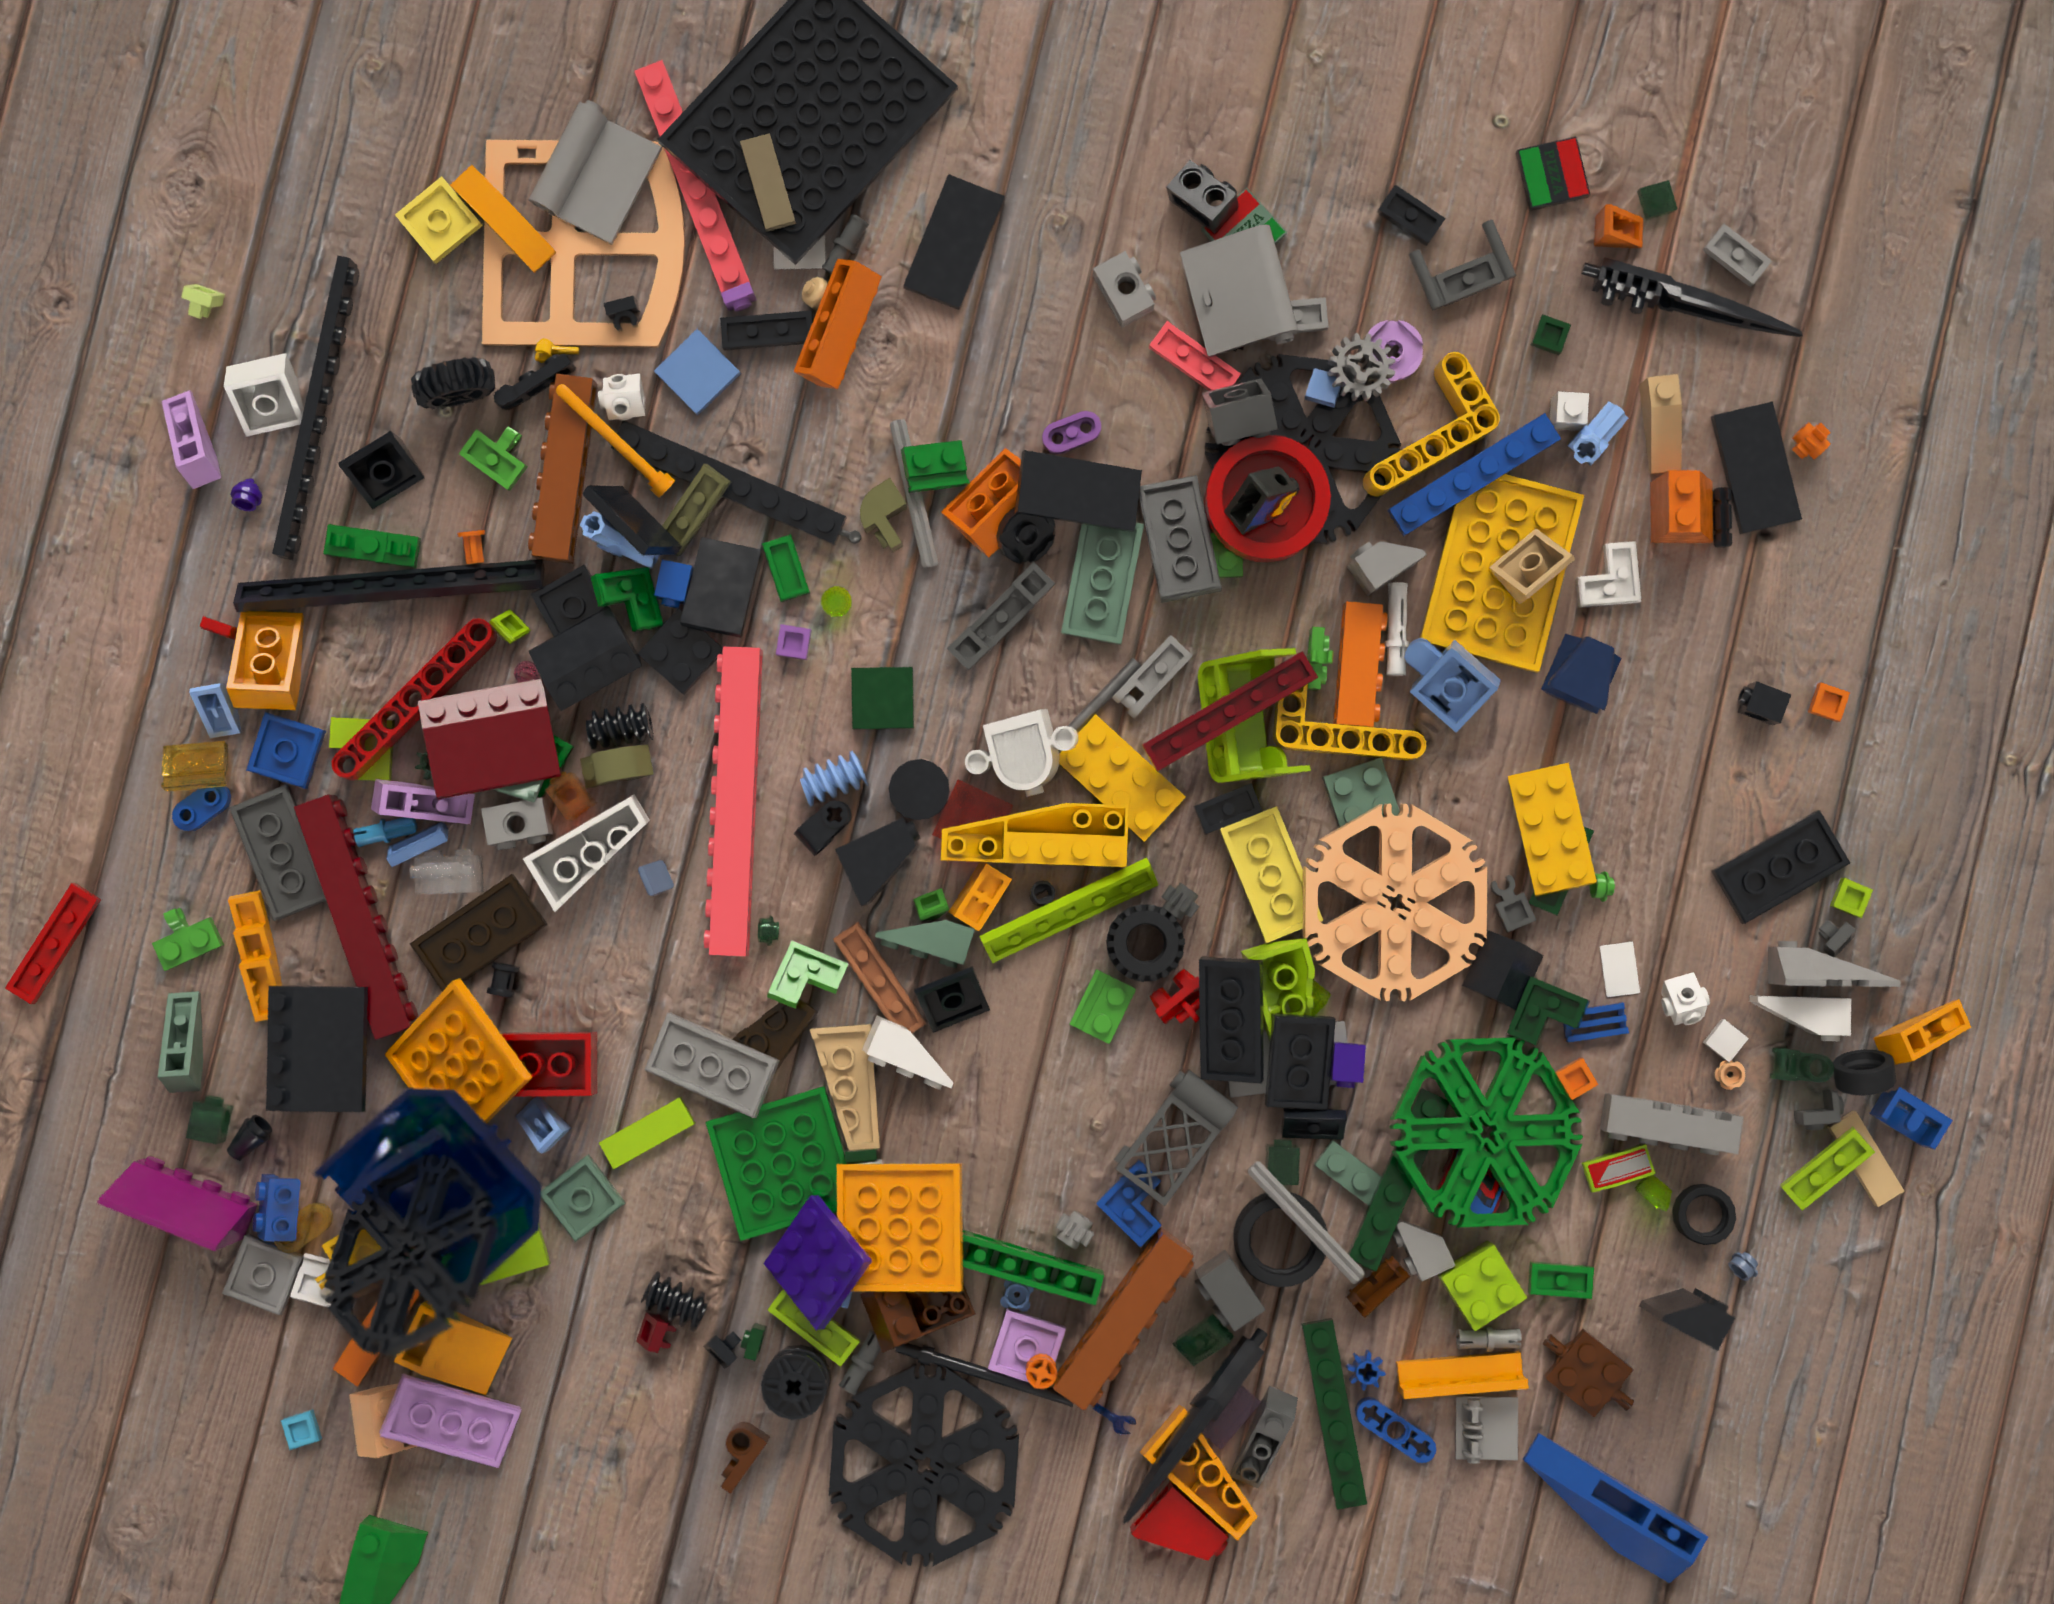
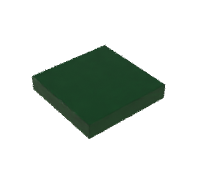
M913 667L851 668L853 730L914 729Z

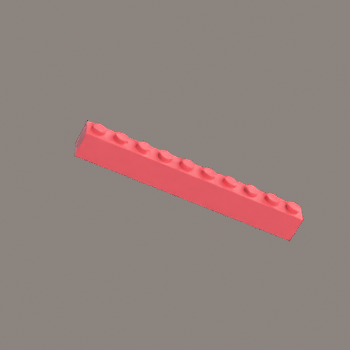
M723 646V654L717 655V672H722L721 684H717L715 690V701L720 703V715H715L714 733H719L718 746H713L712 754L713 764H717V776H712L711 794L716 795V807L710 808V825H715L714 838L710 837L708 843V855L713 856V868H708L707 887H712L711 899L706 900L705 915L710 918V930H705L704 948H709V955L749 956L763 651L760 648Z

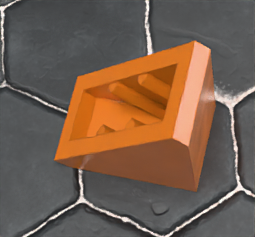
M1612 204L1605 205L1595 217L1594 247L1642 248L1643 217Z

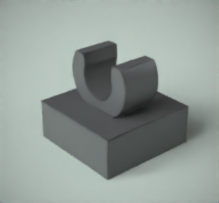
M1827 920L1819 928L1820 931L1818 933L1827 940L1824 952L1829 956L1836 957L1855 937L1856 930L1847 922L1838 929Z

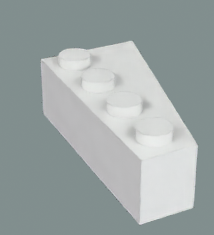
M635 794L529 854L523 860L554 912H556L650 820Z

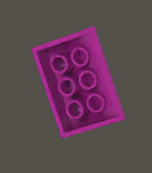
M147 1156L146 1159L134 1161L99 1197L97 1204L212 1251H217L243 1240L258 1204L250 1202V1197L237 1191H233L232 1194L221 1190L222 1185L211 1180L201 1182L192 1178L193 1173L181 1168H175L174 1171L164 1167V1161Z

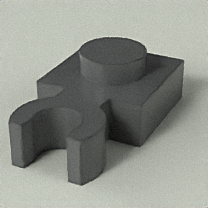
M1511 875L1505 877L1508 882L1506 890L1499 889L1496 881L1490 883L1492 892L1502 900L1494 906L1506 933L1536 921L1525 893L1515 895V880Z

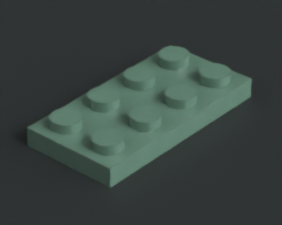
M1136 523L1135 531L1133 532L1082 524L1061 634L1121 645L1144 524Z

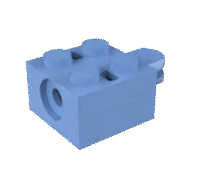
M1418 638L1410 642L1405 651L1404 658L1406 662L1421 675L1413 683L1410 693L1455 732L1499 688L1501 680L1455 639L1443 652H1440L1424 638Z

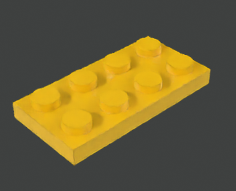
M1096 714L1079 731L1077 745L1071 750L1059 753V765L1102 804L1129 805L1128 828L1143 842L1151 836L1186 797Z
M1569 762L1508 776L1535 897L1596 884L1597 880Z

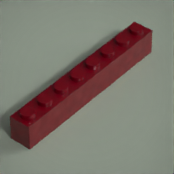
M331 794L294 806L356 987H368L367 1018L374 1039H382L405 1031L416 1021L418 1012L415 1004L412 1001L409 1002L405 990H408L407 980L402 972H398L395 961H398L396 949L392 943H388L385 934L388 931L386 920L382 914L379 915L375 906V903L378 902L377 894L372 885L368 886L365 874L368 873L366 863L361 856L358 857L355 849V834L351 827L348 828L345 816L348 815L346 806L342 799H338L337 795Z

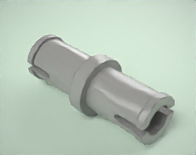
M1486 1326L1483 1330L1457 1329L1456 1335L1459 1336L1456 1337L1458 1350L1484 1349L1486 1352H1493L1497 1348H1521V1342H1518L1522 1341L1520 1329L1493 1330L1491 1326Z

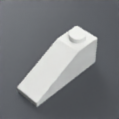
M1749 995V1002L1810 1034L1821 1035V1041H1840V1036H1851V998Z

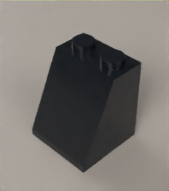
M904 818L898 819L835 849L861 906L870 904L918 849L916 841L921 839L912 821L907 823Z

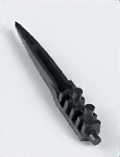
M1604 257L1600 266L1584 263L1582 268V275L1594 278L1592 291L1598 292L1600 289H1604L1601 303L1606 306L1613 304L1615 293H1618V299L1624 301L1626 296L1633 298L1630 311L1634 314L1642 313L1644 302L1646 301L1648 302L1647 307L1652 309L1657 304L1661 310L1668 312L1677 311L1731 326L1794 337L1803 336L1801 330L1783 321L1725 297L1677 282L1670 275Z
M1257 1328L1250 1339L1242 1336L1238 1343L1232 1347L1228 1357L1221 1362L1218 1371H1215L1211 1376L1213 1378L1192 1399L1190 1402L1191 1409L1168 1440L1143 1480L1123 1517V1524L1128 1523L1156 1492L1209 1422L1214 1423L1219 1418L1265 1352L1260 1348V1345L1268 1336L1265 1331Z

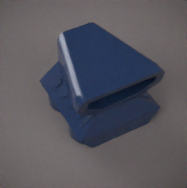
M1565 634L1541 690L1584 711L1598 714L1599 709H1606L1610 684L1622 658L1614 654L1615 648L1588 636L1579 638Z

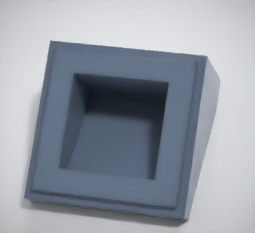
M663 860L638 867L639 875L648 895L656 896L674 887V883Z

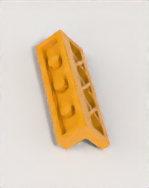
M1519 1351L1396 1361L1398 1391L1404 1399L1529 1389L1528 1379L1523 1375L1522 1359Z

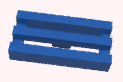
M1624 1003L1588 1007L1584 1015L1616 1010L1617 1016L1581 1021L1579 1028L1618 1022V1028L1572 1035L1571 1030L1575 1028L1563 1024L1566 1042L1629 1033V1029L1626 1026L1627 1017L1624 1013Z

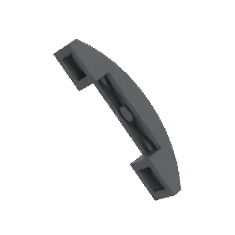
M1033 562L947 649L967 670H970L1034 608L1055 583Z

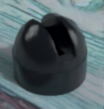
M1038 881L1030 889V899L1034 905L1042 907L1053 901L1055 889L1048 881ZM1047 891L1049 895L1039 900L1036 898V896Z

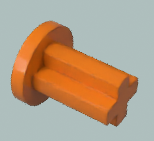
M485 530L457 533L458 537L463 538L466 564L484 563L481 535H486Z

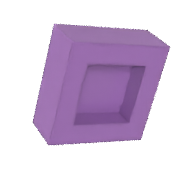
M749 282L721 292L728 311L733 309L735 312L745 310L752 305L751 302L757 300Z
M780 624L776 655L807 660L812 630Z

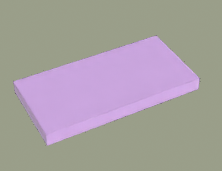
M402 1374L379 1434L384 1438L499 1468L520 1416L521 1408L520 1406Z

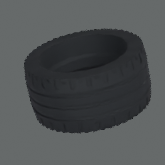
M1289 1192L1327 1231L1326 1224L1319 1211L1302 1196ZM1267 1193L1261 1194L1242 1209L1236 1220L1233 1233L1236 1254L1246 1271L1264 1284L1275 1287H1290L1301 1284L1319 1270L1326 1255L1311 1240L1306 1256L1297 1265L1287 1269H1274L1264 1265L1254 1255L1252 1250L1251 1231L1255 1221L1265 1212L1281 1208Z

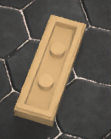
M1851 1111L1841 1117V1122L1831 1123L1827 1128L1836 1140L1851 1127H1854L1873 1148L1875 1153L1853 1171L1876 1207H1880L1905 1191L1858 1113Z

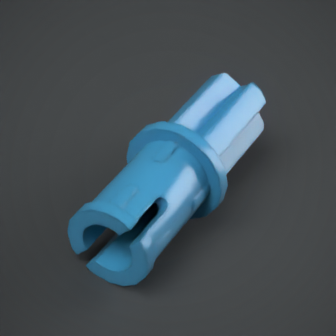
M403 817L391 821L381 819L377 824L354 828L353 833L357 834L354 835L356 845L360 848L382 841L390 843L391 839L413 834L418 828L415 818Z

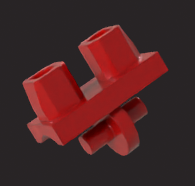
M1182 969L1172 979L1180 989L1176 994L1170 997L1165 989L1161 987L1150 995L1156 1008L1155 1012L1164 1024H1167L1174 1017L1180 1024L1189 1017L1195 1023L1200 1020L1196 1014V1011L1200 1009L1199 977L1195 978L1187 970Z

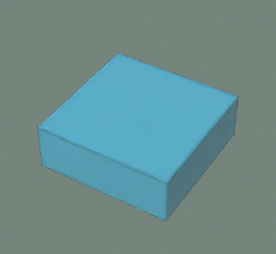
M313 1409L281 1420L289 1450L315 1443L322 1439Z

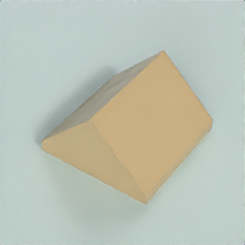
M1534 529L1489 568L1518 604H1521L1573 562L1575 558L1538 529Z

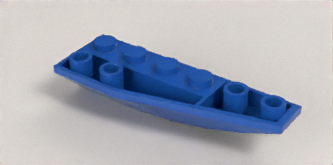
M1539 1432L1523 1458L1616 1552L1668 1583L1672 1582L1693 1565L1708 1539V1536L1697 1526Z

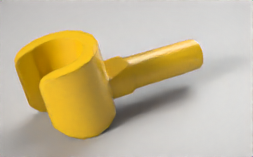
M546 338L539 340L535 348V360L540 363H544L552 354L579 355V347L554 346Z

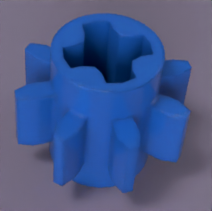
M1369 1350L1365 1351V1356H1358L1356 1353H1353L1355 1359L1353 1365H1346L1347 1370L1354 1373L1350 1376L1349 1381L1353 1384L1359 1380L1363 1391L1370 1384L1378 1388L1377 1380L1379 1376H1386L1385 1371L1378 1368L1383 1360L1380 1357L1372 1360ZM1366 1364H1368L1372 1372H1367L1366 1376L1363 1377L1359 1369H1364Z

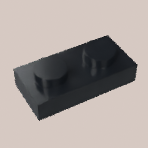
M1396 184L1377 210L1378 214L1426 246L1446 219Z
M1251 783L1194 806L1205 835L1263 812Z
M1284 1108L1281 1126L1282 1138L1343 1140L1347 1120L1346 1110Z

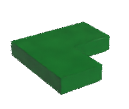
M648 567L600 573L591 576L598 607L625 603L632 632L655 629L664 625L657 598L654 596L655 590Z

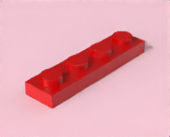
M71 883L5 989L29 1004H36L101 899L78 884Z

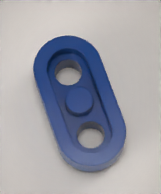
M205 783L174 807L172 812L174 824L179 829L185 831L200 829L228 808L231 802V792L222 783ZM214 791L216 793V800L211 803L208 800V795ZM186 810H189L192 814L188 821L183 817Z

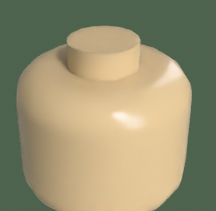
M820 277L812 278L806 282L802 290V300L814 311L818 310L828 284L826 280Z

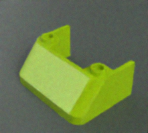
M1296 648L1260 649L1203 662L1198 670L1201 709L1274 668V659L1295 655ZM1263 711L1206 743L1209 773L1212 779L1218 783L1277 777L1311 771L1310 765L1287 767L1284 751L1278 746L1267 747Z

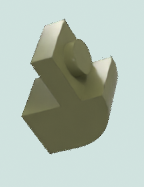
M891 478L875 486L866 494L860 507V519L866 534L877 527L878 531L874 533L883 549L889 546L894 553L902 548L903 545L888 520L908 507Z
M648 744L592 753L591 756L580 758L586 789L654 775Z

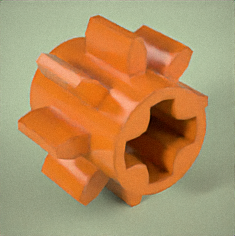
M1808 422L1792 437L1796 442L1792 450L1801 459L1809 455L1814 460L1830 446L1831 443L1826 438L1831 432L1821 422L1815 426Z

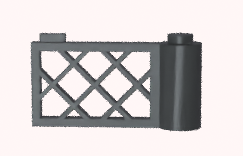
M1189 1069L1185 1073L1180 1070L1169 1084L1173 1088L1170 1095L1132 1146L1129 1148L1124 1145L1114 1158L1118 1163L1115 1167L1117 1171L1163 1206H1166L1238 1109L1237 1105ZM1172 1103L1182 1110L1184 1124L1166 1126L1164 1113ZM1187 1115L1194 1119L1196 1122L1188 1123ZM1161 1118L1162 1127H1155ZM1201 1125L1211 1132L1203 1143L1191 1145L1188 1126ZM1184 1127L1187 1145L1169 1148L1167 1129ZM1163 1130L1165 1148L1148 1151L1146 1137L1150 1132ZM1143 1143V1152H1136ZM1200 1147L1193 1156L1192 1148ZM1187 1149L1188 1164L1185 1168L1172 1170L1170 1151ZM1166 1152L1168 1170L1151 1173L1148 1154ZM1144 1155L1147 1173L1133 1175L1124 1168L1131 1157ZM1181 1172L1177 1179L1174 1181L1173 1173ZM1169 1174L1171 1187L1162 1197L1153 1190L1151 1176ZM1147 1177L1148 1185L1139 1178Z

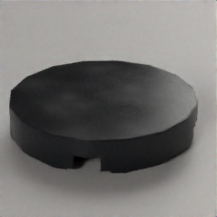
M1014 507L1005 514L999 524L996 535L998 547L1004 556L1017 564L1038 561L1049 551L1054 542L1055 521L1054 519L1015 513Z
M923 759L910 760L899 766L891 776L889 784L890 800L895 809L906 818L914 820L930 819L939 814L947 804L950 793L949 781L943 770L935 763Z

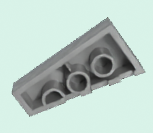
M1605 1093L1600 1130L1609 1132L1608 1138L1627 1141L1628 1136L1639 1137V1143L1658 1146V1141L1670 1143L1669 1147L1688 1151L1689 1146L1700 1148L1701 1153L1719 1155V1151L1738 1154L1744 1117L1723 1111Z

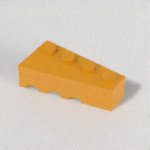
M1178 1405L1140 1450L1139 1453L1150 1463L1154 1464L1166 1443L1188 1413L1186 1409ZM1201 1433L1167 1478L1238 1541L1258 1516Z

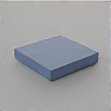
M698 329L654 370L697 416L741 374Z

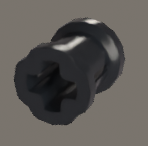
M493 962L492 968H494L492 983L491 987L487 988L486 993L501 997H514L512 988L515 973L519 972L520 967Z

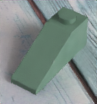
M199 991L168 993L158 1079L169 1093L200 1091L204 1064L201 994Z

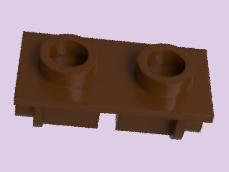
M1393 1256L1389 1259L1385 1257L1383 1259L1384 1262L1379 1265L1377 1271H1372L1368 1278L1363 1279L1355 1288L1349 1289L1350 1294L1346 1298L1364 1318L1411 1277Z

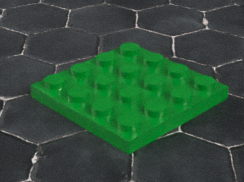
M825 1086L762 1104L757 1118L735 1112L705 1122L740 1241L789 1227L811 1195H819L833 1213L837 1212V1164L847 1163Z

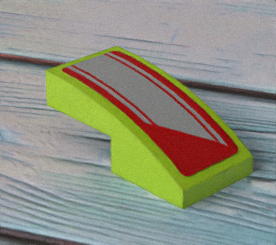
M1639 1144L1616 1153H1607L1581 1163L1591 1192L1609 1189L1656 1174L1646 1144Z

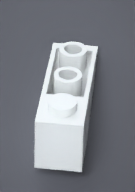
M876 1016L862 1048L869 1055L867 1060L885 1067L886 1062L897 1066L896 1072L909 1078H913L914 1074L925 1078L923 1083L941 1090L942 1085L952 1088V1080L906 1027Z

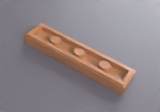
M859 922L833 938L887 1020L906 1027L911 1033L927 1024Z

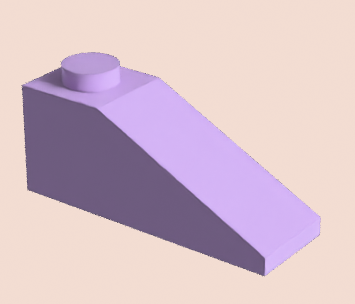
M189 390L162 401L174 461L178 471L192 489L220 479L221 473L217 456L192 392Z
M375 779L371 810L378 815L471 824L475 794L470 793L437 800L434 787Z

